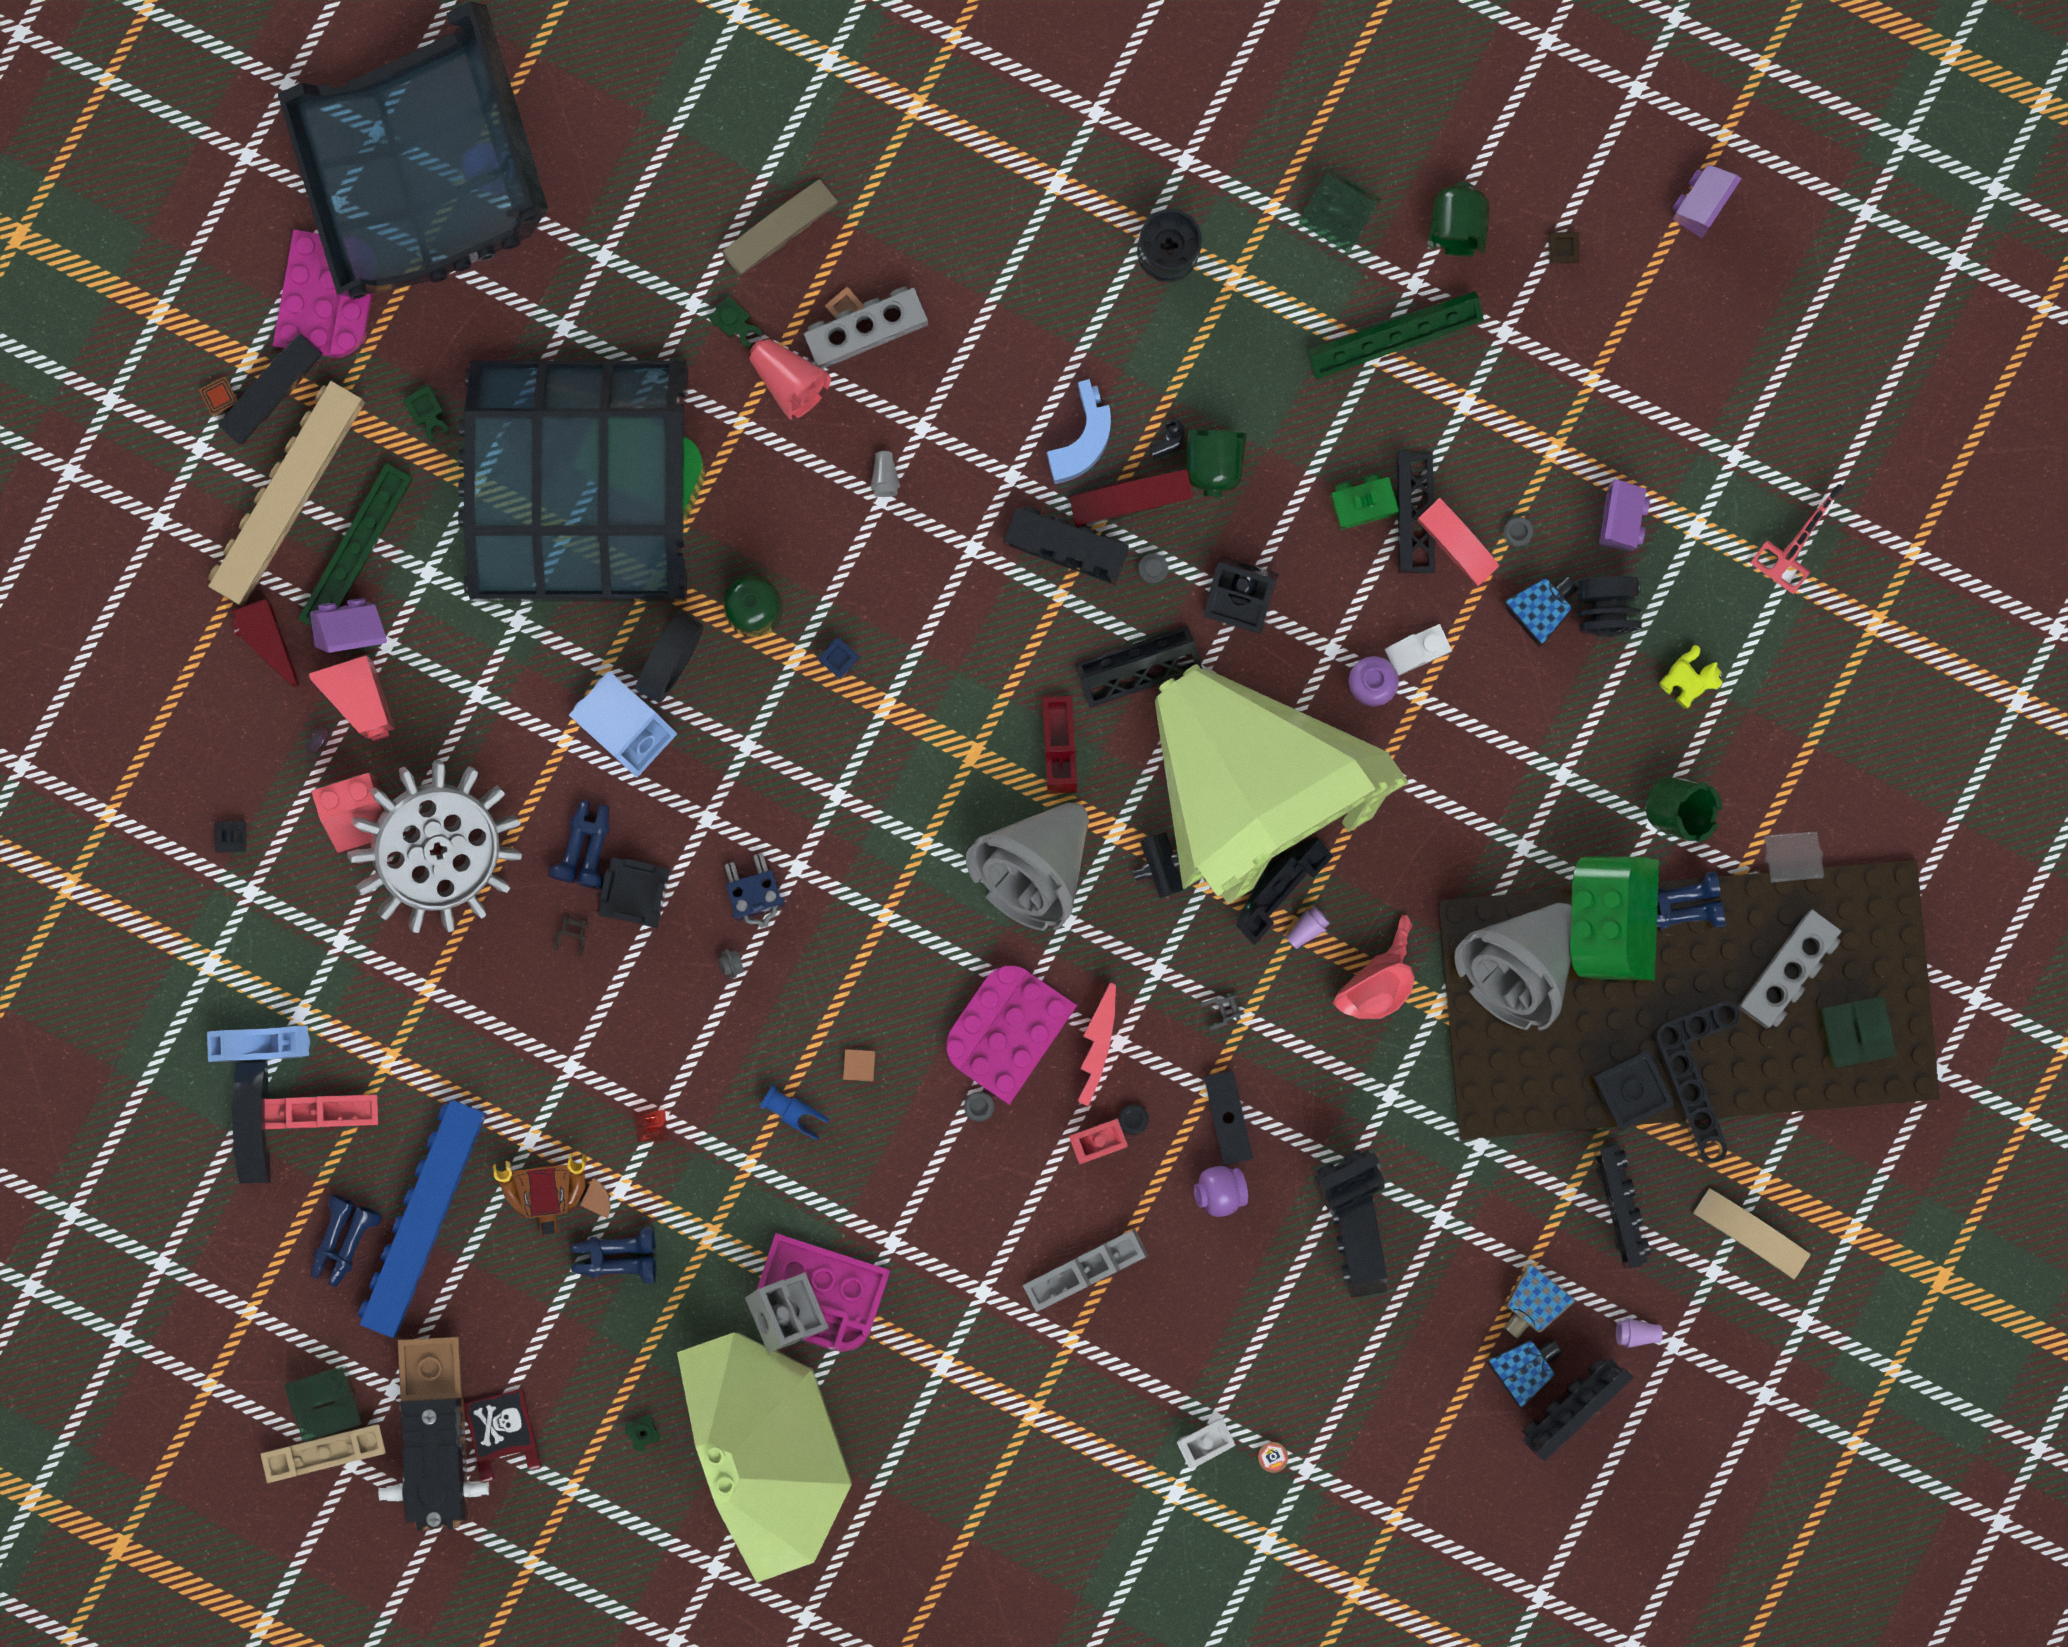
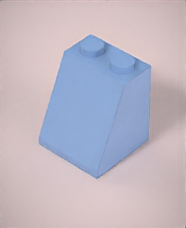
M610 671L596 682L590 693L580 700L569 714L574 721L635 777H638L677 735L654 710Z

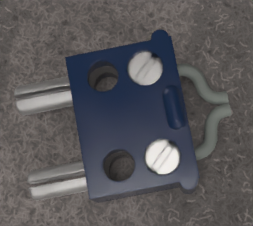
M759 853L764 872H762L757 854L753 856L758 871L756 875L739 879L735 863L731 862L734 881L728 863L725 865V869L730 882L726 884L734 909L732 913L733 918L736 921L745 919L747 923L758 924L760 928L768 926V921L776 915L777 909L785 906L786 902L780 896L773 871H768L764 855ZM770 881L771 886L769 888H764V882ZM736 891H743L740 897L734 896ZM772 911L770 915L765 917L764 924L758 919H749L750 917Z

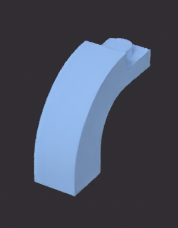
M1090 379L1078 382V389L1086 416V427L1083 434L1073 444L1047 452L1054 484L1075 479L1087 472L1099 460L1106 448L1111 425L1109 405L1097 408L1096 404L1101 403L1098 387H1092Z
M308 1026L207 1032L208 1062L271 1060L309 1056L310 1037L308 1035Z

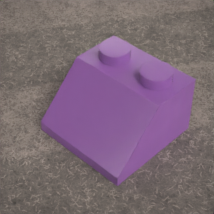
M1707 165L1703 172L1697 169L1688 183L1693 188L1687 196L1681 194L1672 209L1677 211L1672 219L1700 238H1703L1742 178L1711 165Z
M1614 479L1607 488L1598 546L1635 551L1638 544H1643L1645 527L1641 526L1642 515L1648 514L1650 498L1645 497V488Z
M364 598L348 600V606L336 607V603L318 605L319 610L310 611L314 645L329 653L387 643L376 606L369 602L366 603Z

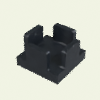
M611 857L609 870H606L600 896L599 916L658 929L671 870L639 861Z
M1648 1050L1593 1076L1599 1089L1597 1092L1609 1117L1614 1119L1619 1131L1675 1105Z

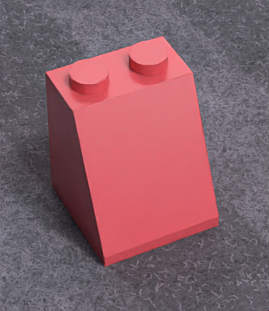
M367 655L309 673L310 680L358 733L365 738H371L372 741L380 740L389 736L388 731L395 729L374 661Z
M371 773L359 775L311 791L320 821L337 853L371 843L373 834L362 832L351 823L353 817L377 822L385 807L374 800L370 793L373 787L381 790L378 778Z

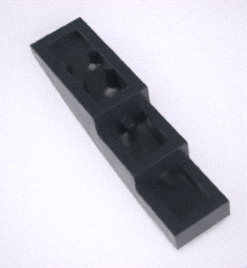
M302 333L298 334L254 381L218 426L239 445L244 444L262 421L267 420L283 398L288 397L323 352Z

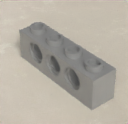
M907 287L896 289L890 293L891 297L880 301L879 298H875L864 303L863 309L853 313L850 309L837 314L835 321L827 324L824 321H820L810 325L808 332L804 333V337L816 366L824 369L928 326L927 317L915 289L908 290ZM895 308L901 313L900 318L895 322L887 321L884 318V314L888 309ZM861 320H869L873 323V329L869 333H860L856 329L857 324ZM835 331H841L846 335L845 341L840 345H834L829 341L830 335Z
M1813 909L1809 910L1740 1002L1738 1008L1765 1029L1770 1028L1772 1025L1777 1027L1787 1015L1784 1008L1790 1000L1795 1003L1804 992L1805 988L1801 985L1809 976L1813 979L1823 966L1819 961L1826 952L1831 954L1839 945L1841 940L1837 937L1841 930ZM1807 938L1812 939L1816 943L1817 950L1813 955H1807L1802 949V943ZM1787 963H1794L1799 969V974L1794 980L1787 978L1784 973ZM1770 987H1776L1781 993V999L1777 1004L1769 1002L1766 997V992Z

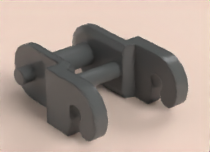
M1228 993V998L1219 1001L1218 997L1200 1003V1007L1216 1003L1223 1016V1022L1209 1027V1031L1228 1025L1227 1020L1235 1017L1238 1021L1241 1019L1240 1016L1245 1014L1244 1012H1239L1235 998L1238 997L1237 994L1232 996L1231 993ZM1229 1001L1234 1014L1227 1017L1222 1004Z

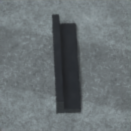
M1398 451L1399 574L1435 573V540L1428 532L1421 540L1412 534V523L1422 515L1426 508L1428 509L1434 504L1433 454H1411V451ZM1411 461H1427V473L1419 481L1411 474ZM1426 478L1427 489L1421 484ZM1411 481H1413V482L1415 483V485H1414L1412 488H1411ZM1417 487L1427 495V503L1420 510L1411 503V494ZM1427 537H1428V548L1423 544V542L1425 541V539H1426ZM1412 540L1416 543V545L1413 548ZM1418 547H1421L1428 554V566L1413 567L1412 553Z
M1188 625L1075 664L1089 708L1164 683L1171 678L1184 676L1183 673L1193 665L1198 664L1203 669ZM1192 654L1194 662L1182 666L1176 664L1180 656ZM1157 664L1165 666L1159 674L1151 675L1147 673L1151 666ZM1132 674L1136 676L1130 684L1123 685L1119 683L1125 675ZM1099 684L1108 686L1104 693L1092 696L1090 687Z

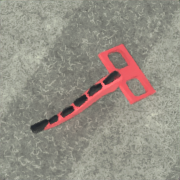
M1838 484L1831 491V494L1814 512L1793 541L1784 549V552L1767 540L1750 563L1794 595L1811 572L1795 561L1833 499L1840 494L1843 485ZM1764 549H1769L1779 558L1772 568H1767L1758 561V557ZM1790 566L1803 574V578L1796 586L1791 585L1782 578L1783 573Z

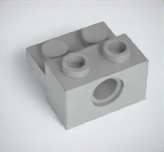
M806 1273L765 1286L745 1297L768 1354L828 1329Z

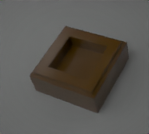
M1579 232L1548 233L1549 264L1579 263Z

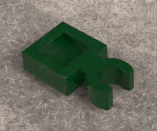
M729 296L708 317L730 339L737 333L740 336L742 345L748 349L752 347L751 343L746 340L748 333L753 332L760 338L762 336V332L757 326L746 324L751 316Z
M429 385L403 399L416 425L419 427L426 423V436L431 442L436 441L432 435V431L436 427H441L446 435L449 434L448 426L443 421L437 419L444 411Z

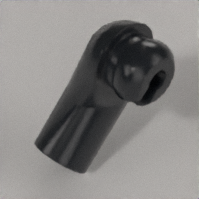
M1169 420L1166 423L1163 440L1149 446L1154 460L1180 448L1185 434L1184 426L1180 420Z

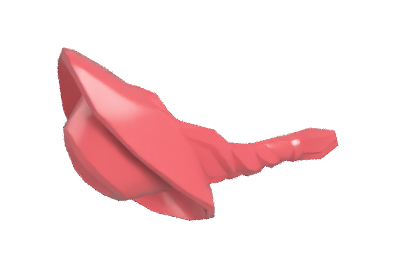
M1407 915L1401 916L1393 945L1384 954L1375 956L1366 967L1358 971L1338 991L1333 1004L1341 1012L1358 1019H1381L1397 1011L1410 996L1415 976L1411 967L1403 964L1404 957L1407 954V937L1412 927V923Z

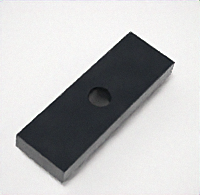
M1234 1071L1204 1077L1223 1166L1253 1159ZM1226 1112L1234 1116V1121L1231 1124H1226L1223 1121V1115Z

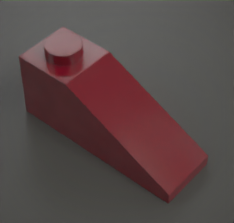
M264 599L233 610L235 619L231 620L235 635L237 637L242 636V639L294 688L300 686L271 602L268 599Z

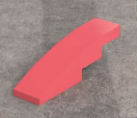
M1111 982L1083 1036L1094 1042L1080 1068L1091 1074L1077 1101L1087 1107L1100 1081L1110 1048L1115 1018L1116 985Z
M377 1095L265 1099V1129L378 1125Z

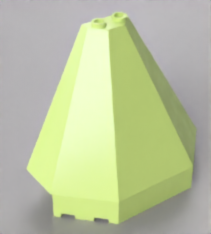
M1198 664L1187 669L1183 673L1184 676L1175 681L1174 678H1171L1159 687L1162 693L1156 697L1155 706L1183 889L1204 877L1217 897L1222 895L1227 904H1230L1254 888L1271 858L1346 813L1347 815L1342 823L1347 831L1350 832L1373 818L1386 796L1409 783L1389 755V752L1206 668L1201 669Z
M735 1332L677 1352L695 1447L715 1505L756 1583L814 1563L853 1482L813 1368L778 1351L768 1354L765 1345Z

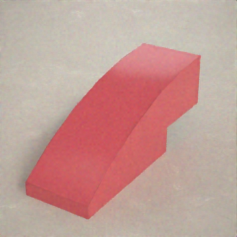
M1441 498L1417 519V522L1437 542V545L1477 586L1482 584L1500 566L1477 537Z

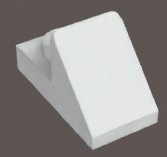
M1438 624L1416 635L1412 634L1387 647L1385 652L1399 676L1451 653L1452 649L1441 625Z
M1223 1418L1177 1441L1190 1470L1236 1446Z

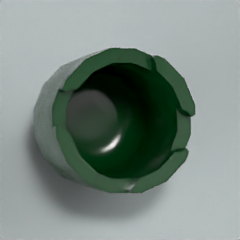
M1457 182L1455 186H1449L1441 190L1436 195L1427 246L1432 250H1435L1436 246L1445 248V254L1450 256L1473 257L1476 250L1484 254L1487 245L1490 210L1487 197L1481 191L1473 188L1471 183Z
M1188 429L1186 469L1190 485L1196 489L1204 490V496L1221 497L1222 491L1235 489L1242 478L1247 433Z
M744 576L735 580L727 588L723 599L724 615L729 626L738 634L748 638L761 637L771 633L779 625L783 615V601L778 590L767 579L759 576Z
M1664 778L1657 782L1647 795L1645 802L1647 819L1653 828L1665 834L1686 841L1702 842L1709 838L1719 825L1715 821L1718 810H1722V802L1719 793L1713 786L1682 778Z

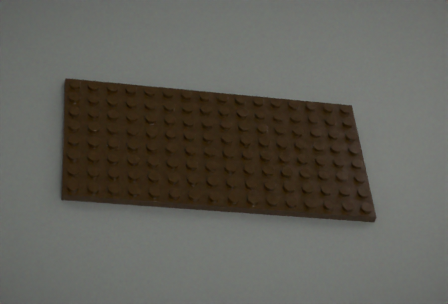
M1917 860L1718 877L1721 894L1719 898L1671 904V910L1721 900L1725 916V927L1716 928L1708 921L1701 920L1672 924L1666 929L1657 927L1655 981L1599 980L1580 977L1575 972L1571 961L1560 1014L1549 1027L1543 1030L1538 1029L1540 1025H1531L1528 1030L1514 1027L1485 1009L1469 992L1473 984L1467 975L1459 976L1455 965V950L1459 943L1471 932L1556 903L1572 906V889L1438 900L1459 1140L1617 1127L1614 1119L1609 1117L1597 1092L1599 1089L1593 1076L1647 1050L1675 1105L1634 1125L1684 1121L1655 1045L1654 1031L1663 1023L1719 1002L1730 1001L1738 1006L1805 914L1812 909L1841 930L1837 937L1841 941L1831 954L1826 952L1819 962L1823 966L1815 977L1811 979L1808 976L1801 985L1805 990L1795 1003L1790 1000L1784 1008L1787 1015L1777 1027L1772 1025L1770 1028L1765 1029L1740 1010V1020L1735 1026L1688 1043L1716 1118L1940 1100ZM1703 878L1658 882V888L1667 890L1692 886L1700 883ZM1657 903V915H1660V906ZM1807 938L1802 943V949L1807 955H1813L1816 952L1817 946L1812 939ZM1787 963L1784 973L1787 978L1794 980L1799 974V969L1794 963ZM1770 987L1766 992V997L1769 1002L1777 1004L1781 999V993L1776 987ZM1724 1006L1718 1010V1018L1722 1023L1727 1024L1732 1020L1731 1010ZM1694 1017L1691 1019L1689 1027L1693 1033L1700 1034L1704 1030V1022L1702 1019ZM1667 1027L1662 1031L1661 1039L1664 1043L1671 1045L1676 1040V1033L1673 1029ZM1676 1056L1672 1061V1067L1676 1072L1682 1073L1687 1068V1062L1682 1056ZM1688 1084L1683 1089V1096L1688 1101H1694L1697 1098L1698 1091L1694 1085ZM1701 1112L1696 1114L1694 1117V1120L1708 1119V1117Z

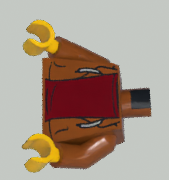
M570 1154L567 1165L511 1171V1163L505 1161L507 1168L505 1171H498L496 1164L493 1165L494 1177L499 1181L504 1197L518 1214L524 1215L525 1218H539L540 1235L558 1233L556 1215L569 1214L570 1209L577 1206L585 1190L584 1169L587 1160L585 1154L582 1155V1162L580 1163L574 1162L572 1160L573 1154Z

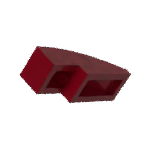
M1072 696L1042 697L1047 793L1077 792Z

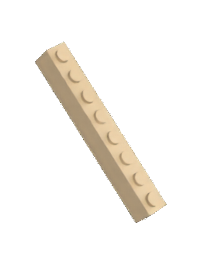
M330 381L328 386L323 385L317 393L315 400L318 403L312 412L307 411L302 418L300 426L303 428L297 438L293 436L289 440L285 448L287 455L282 463L277 462L271 470L269 477L272 480L266 489L261 488L254 500V503L257 504L251 515L247 513L243 517L239 525L241 532L236 540L231 539L223 552L226 557L220 566L218 564L215 565L208 577V580L211 581L208 587L241 607H244L365 404L360 397Z

